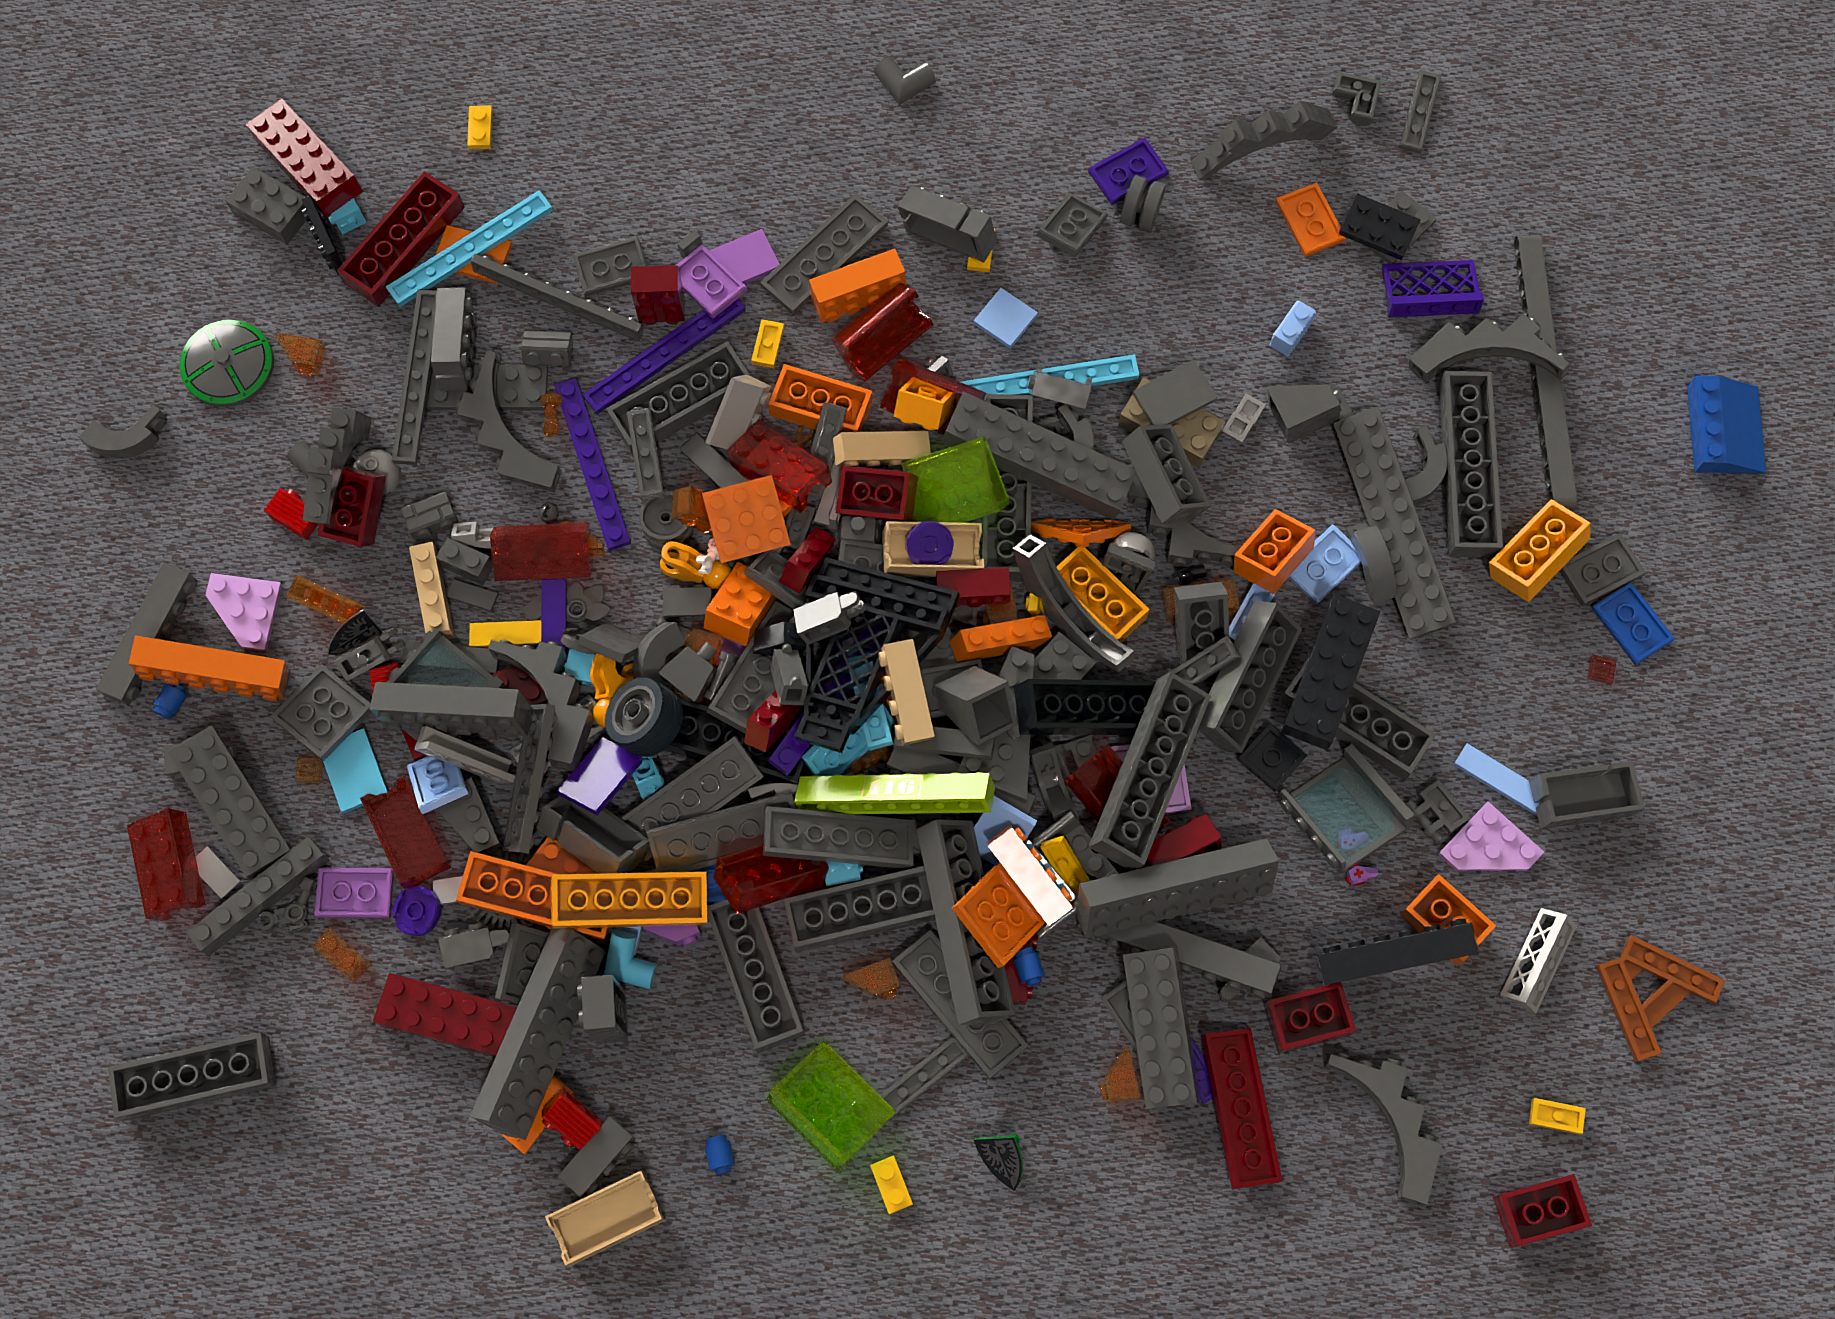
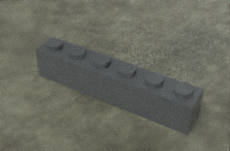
M165 562L163 563L96 687V690L103 696L127 706L136 700L143 680L139 678V675L128 664L135 635L165 640L166 637L171 635L176 617L182 614L185 607L184 602L188 595L194 592L196 587V579L190 572Z
M308 836L186 933L201 952L210 956L255 921L260 913L274 906L298 887L305 877L309 878L330 860L317 843Z

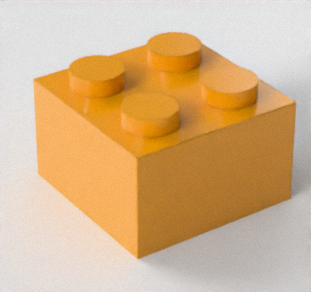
M912 377L898 391L893 417L900 418L904 423L920 424L928 430H938L951 416L956 389Z

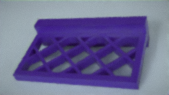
M1474 260L1383 264L1382 266L1388 301V318L1480 313L1484 297L1483 292L1479 290ZM1459 268H1469V275L1465 278L1456 271ZM1442 269L1448 274L1441 278L1434 271ZM1413 270H1420L1425 275L1418 279L1411 273ZM1389 271H1397L1402 276L1395 280L1389 276ZM1451 276L1461 282L1457 287L1447 282ZM1428 277L1438 283L1434 288L1424 283ZM1406 278L1415 283L1411 289L1401 284ZM1466 285L1473 290V293H1464L1460 289ZM1443 286L1451 291V293L1441 294L1437 290ZM1418 287H1421L1422 289L1427 291L1428 294L1418 295L1414 291ZM1396 288H1398L1399 290L1404 292L1405 295L1393 296L1392 292Z

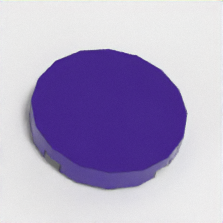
M924 521L915 525L909 531L906 538V551L910 560L916 565H944L951 558L954 540L951 532L943 524L935 521Z
M413 886L407 891L401 892L394 902L392 911L396 922L395 925L404 934L412 936L425 935L433 930L441 915V904L436 893L429 888Z

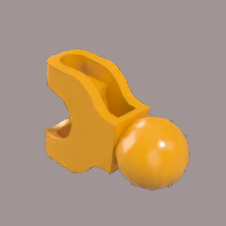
M672 541L666 543L662 548L660 570L663 574L672 578L700 584L704 581L708 587L720 589L731 572V568L727 563H720V560H715L709 574H700L699 570L702 567V563H696V559L700 555H705L690 546ZM671 549H675L678 551V553L668 551ZM666 564L673 567L674 569L667 568Z
M597 653L594 656L590 669V679L596 691L594 699L598 700L593 708V717L599 726L605 728V714L609 702L624 684L633 680V663L624 666L619 675L616 670V661Z

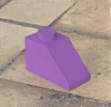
M698 925L643 927L647 934L677 946L682 944L684 947L693 945L698 942L697 938L702 936Z

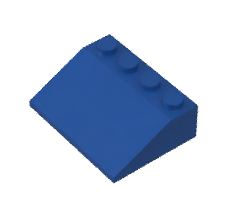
M1695 376L1687 386L1695 473L1765 474L1766 464L1758 386L1721 376Z

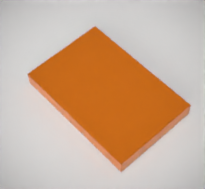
M1317 182L1276 198L1275 202L1304 257L1346 241V237L1339 235L1341 226Z
M447 225L436 255L473 231ZM506 240L482 256H488L496 263L504 265L512 248V242ZM471 263L455 273L495 284L499 283L475 273Z

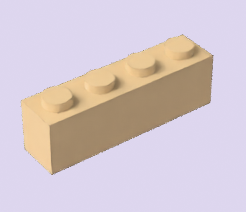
M928 431L841 432L833 438L836 466L859 467V465H866L867 468L873 469L881 467V465H888V468H898L902 464H909L911 468L923 466L924 462L931 459Z
M433 542L411 546L409 550L425 633L428 631L433 632L437 628L447 640L453 639L455 634L446 597L447 593L442 568L436 559L438 550Z
M909 639L884 644L881 648L882 652H879L878 655L881 667L885 666L887 676L884 677L886 691H891L890 711L892 716L896 715L898 725L894 726L896 738L902 741V745L931 740L935 735L914 641Z

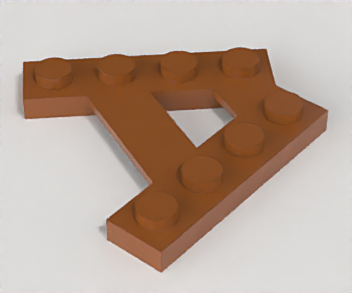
M1633 935L1628 936L1619 958L1596 966L1635 1062L1662 1054L1652 1028L1689 993L1711 1004H1715L1725 983L1724 979ZM1643 970L1666 982L1641 1004L1632 979Z

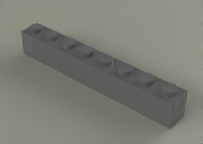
M1155 921L1148 925L1130 927L1124 931L1118 930L1106 933L1103 936L1086 938L1092 941H1096L1097 938L1104 940L1106 945L1115 949H1120V946L1130 949L1129 953L1177 946L1181 972L1192 974L1193 971L1202 974L1201 978L1207 981L1216 982V980L1225 982L1226 987L1236 991H1240L1241 988L1251 991L1250 995L1259 999L1272 997L1281 971V964ZM1079 924V925H1078L1079 932H1081V933H1082V936H1083L1084 938H1086V936H1085V934H1084V932H1083V930H1082V928H1081V926H1080V924Z

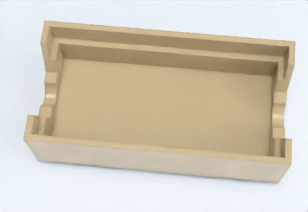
M887 521L882 532L884 573L900 577L937 578L936 571L984 569V559H980L979 541L982 534L981 523L938 522L951 532L954 540L951 558L944 565H916L910 560L906 551V538L909 531L915 525L922 522Z
M639 1171L545 1216L549 1227L560 1244L561 1257L564 1264L569 1267L665 1221L643 1171Z

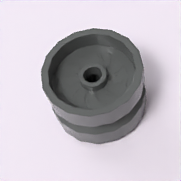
M1135 174L1124 199L1120 223L1132 226L1135 224L1138 215L1141 214L1138 223L1139 228L1151 233L1161 207L1166 184L1154 181L1150 185L1148 193H1146L1147 178Z
M664 491L665 497L645 500L639 512V521L646 540L652 547L661 551L663 546L671 541L684 545L687 544L694 533V520L688 502L681 495L672 491Z

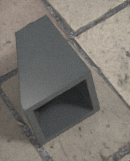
M1330 384L1273 386L1267 388L1268 404L1288 443L1340 420V411H1342L1340 404L1342 400L1338 391H1333Z
M973 666L934 685L939 708L975 745H979L1018 725L1007 680Z

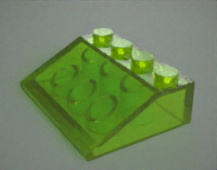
M985 436L902 463L904 472H911L918 476L913 522L964 523L1000 512L1011 503Z
M824 1040L770 1090L766 1099L838 1173L896 1113Z

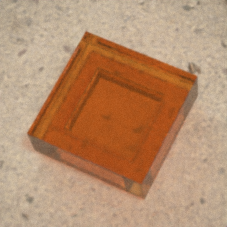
M298 757L295 782L321 784L323 761L319 758Z

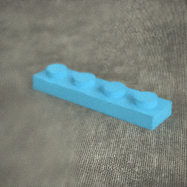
M859 655L848 658V661L851 664L863 658V656ZM873 661L869 662V664L873 670L874 664ZM867 664L853 670L856 678L870 672ZM868 681L860 684L863 692ZM855 686L854 692L855 696L861 694L858 686ZM878 686V689H877V691H876V693H875L874 698L880 693V688H879V686ZM882 704L863 724L869 751L893 745L884 704Z

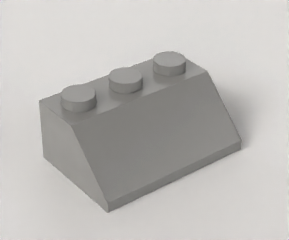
M747 374L731 378L705 443L735 452L748 449L753 441L752 432L754 427L756 428L762 419L761 410L769 402L771 386Z

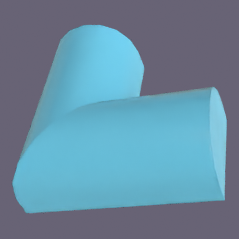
M614 928L611 934L604 975H613L619 982L651 989L654 983L657 963L634 958L638 934Z

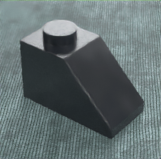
M781 622L754 631L753 654L773 656L774 649H782L784 644H790L792 650H798L801 659L806 650V642L798 635L796 623Z

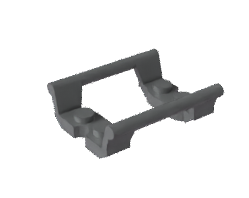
M1071 811L1031 841L1036 849H1038L1042 842L1050 840L1056 834L1064 835L1068 839V844L1083 869L1090 876L1100 879L1119 874L1105 856L1096 854L1089 848L1092 838ZM1077 901L1072 904L1073 908L1050 926L1045 923L1036 932L1039 937L1044 939L1076 914Z

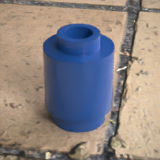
M165 684L153 703L155 706L152 711L170 720L172 715L175 716L187 697L183 693L185 688L180 685Z
M1033 947L1018 951L1014 955L1015 960L1013 962L1021 984H1027L1028 987H1032L1042 983L1041 978L1045 976L1038 953L1034 952Z
M726 1135L706 1139L707 1146H705V1152L710 1172L715 1171L716 1175L731 1172L730 1167L734 1166L735 1162L730 1141L726 1139Z

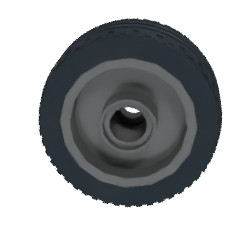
M647 677L635 678L624 684L612 697L605 714V728L609 737L627 751L641 757L654 756L665 750L679 733L683 720V706L680 699L661 683Z

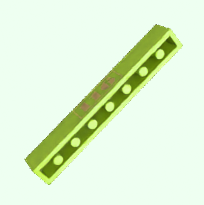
M957 772L951 774L905 773L903 775L858 774L856 776L811 775L800 777L794 802L798 809L843 814L991 813L995 785L990 774L983 772L966 774Z

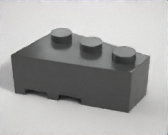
M472 777L464 780L469 794L436 808V810L474 852L487 855L502 849L503 845L478 785Z

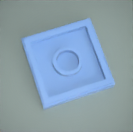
M1000 288L975 318L973 324L1011 349L1037 317L1038 312Z

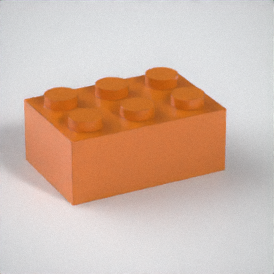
M1275 509L1235 553L1234 573L1275 594L1314 549L1315 529Z
M737 562L707 607L703 628L747 647L754 636V631L759 628L770 608L777 600V597L744 575L749 566Z
M1440 874L1400 914L1419 933L1425 932L1424 927L1440 924L1442 929L1451 927L1450 921L1466 918L1467 923L1472 922L1478 945L1496 927L1490 919ZM1468 956L1450 959V961L1455 966H1459Z

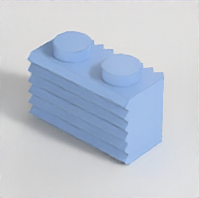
M1296 301L1273 334L1269 346L1285 356H1290L1293 349L1300 342V339H1302L1305 332L1312 325L1316 314L1315 310L1301 301Z

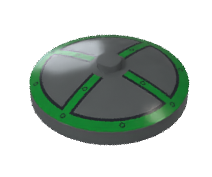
M222 320L204 326L188 340L180 357V374L187 389L201 402L216 407L237 406L253 399L265 388L274 368L273 351L266 337L253 325L238 320Z

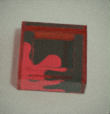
M1592 655L1587 679L1612 684L1617 660Z

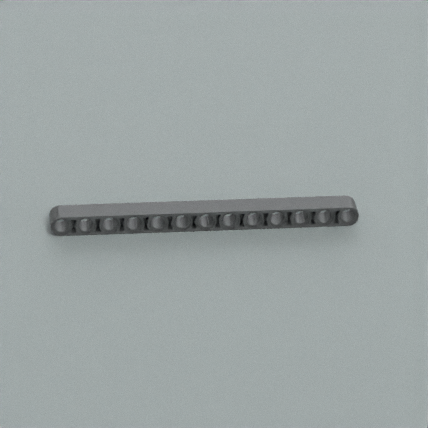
M1515 236L1514 253L1522 313L1528 318H1534L1539 323L1541 328L1539 339H1545L1550 344L1551 349L1557 353L1541 236ZM1529 362L1539 438H1542L1539 440L1547 500L1549 502L1552 499L1569 510H1575L1577 506V493L1561 379L1548 370Z

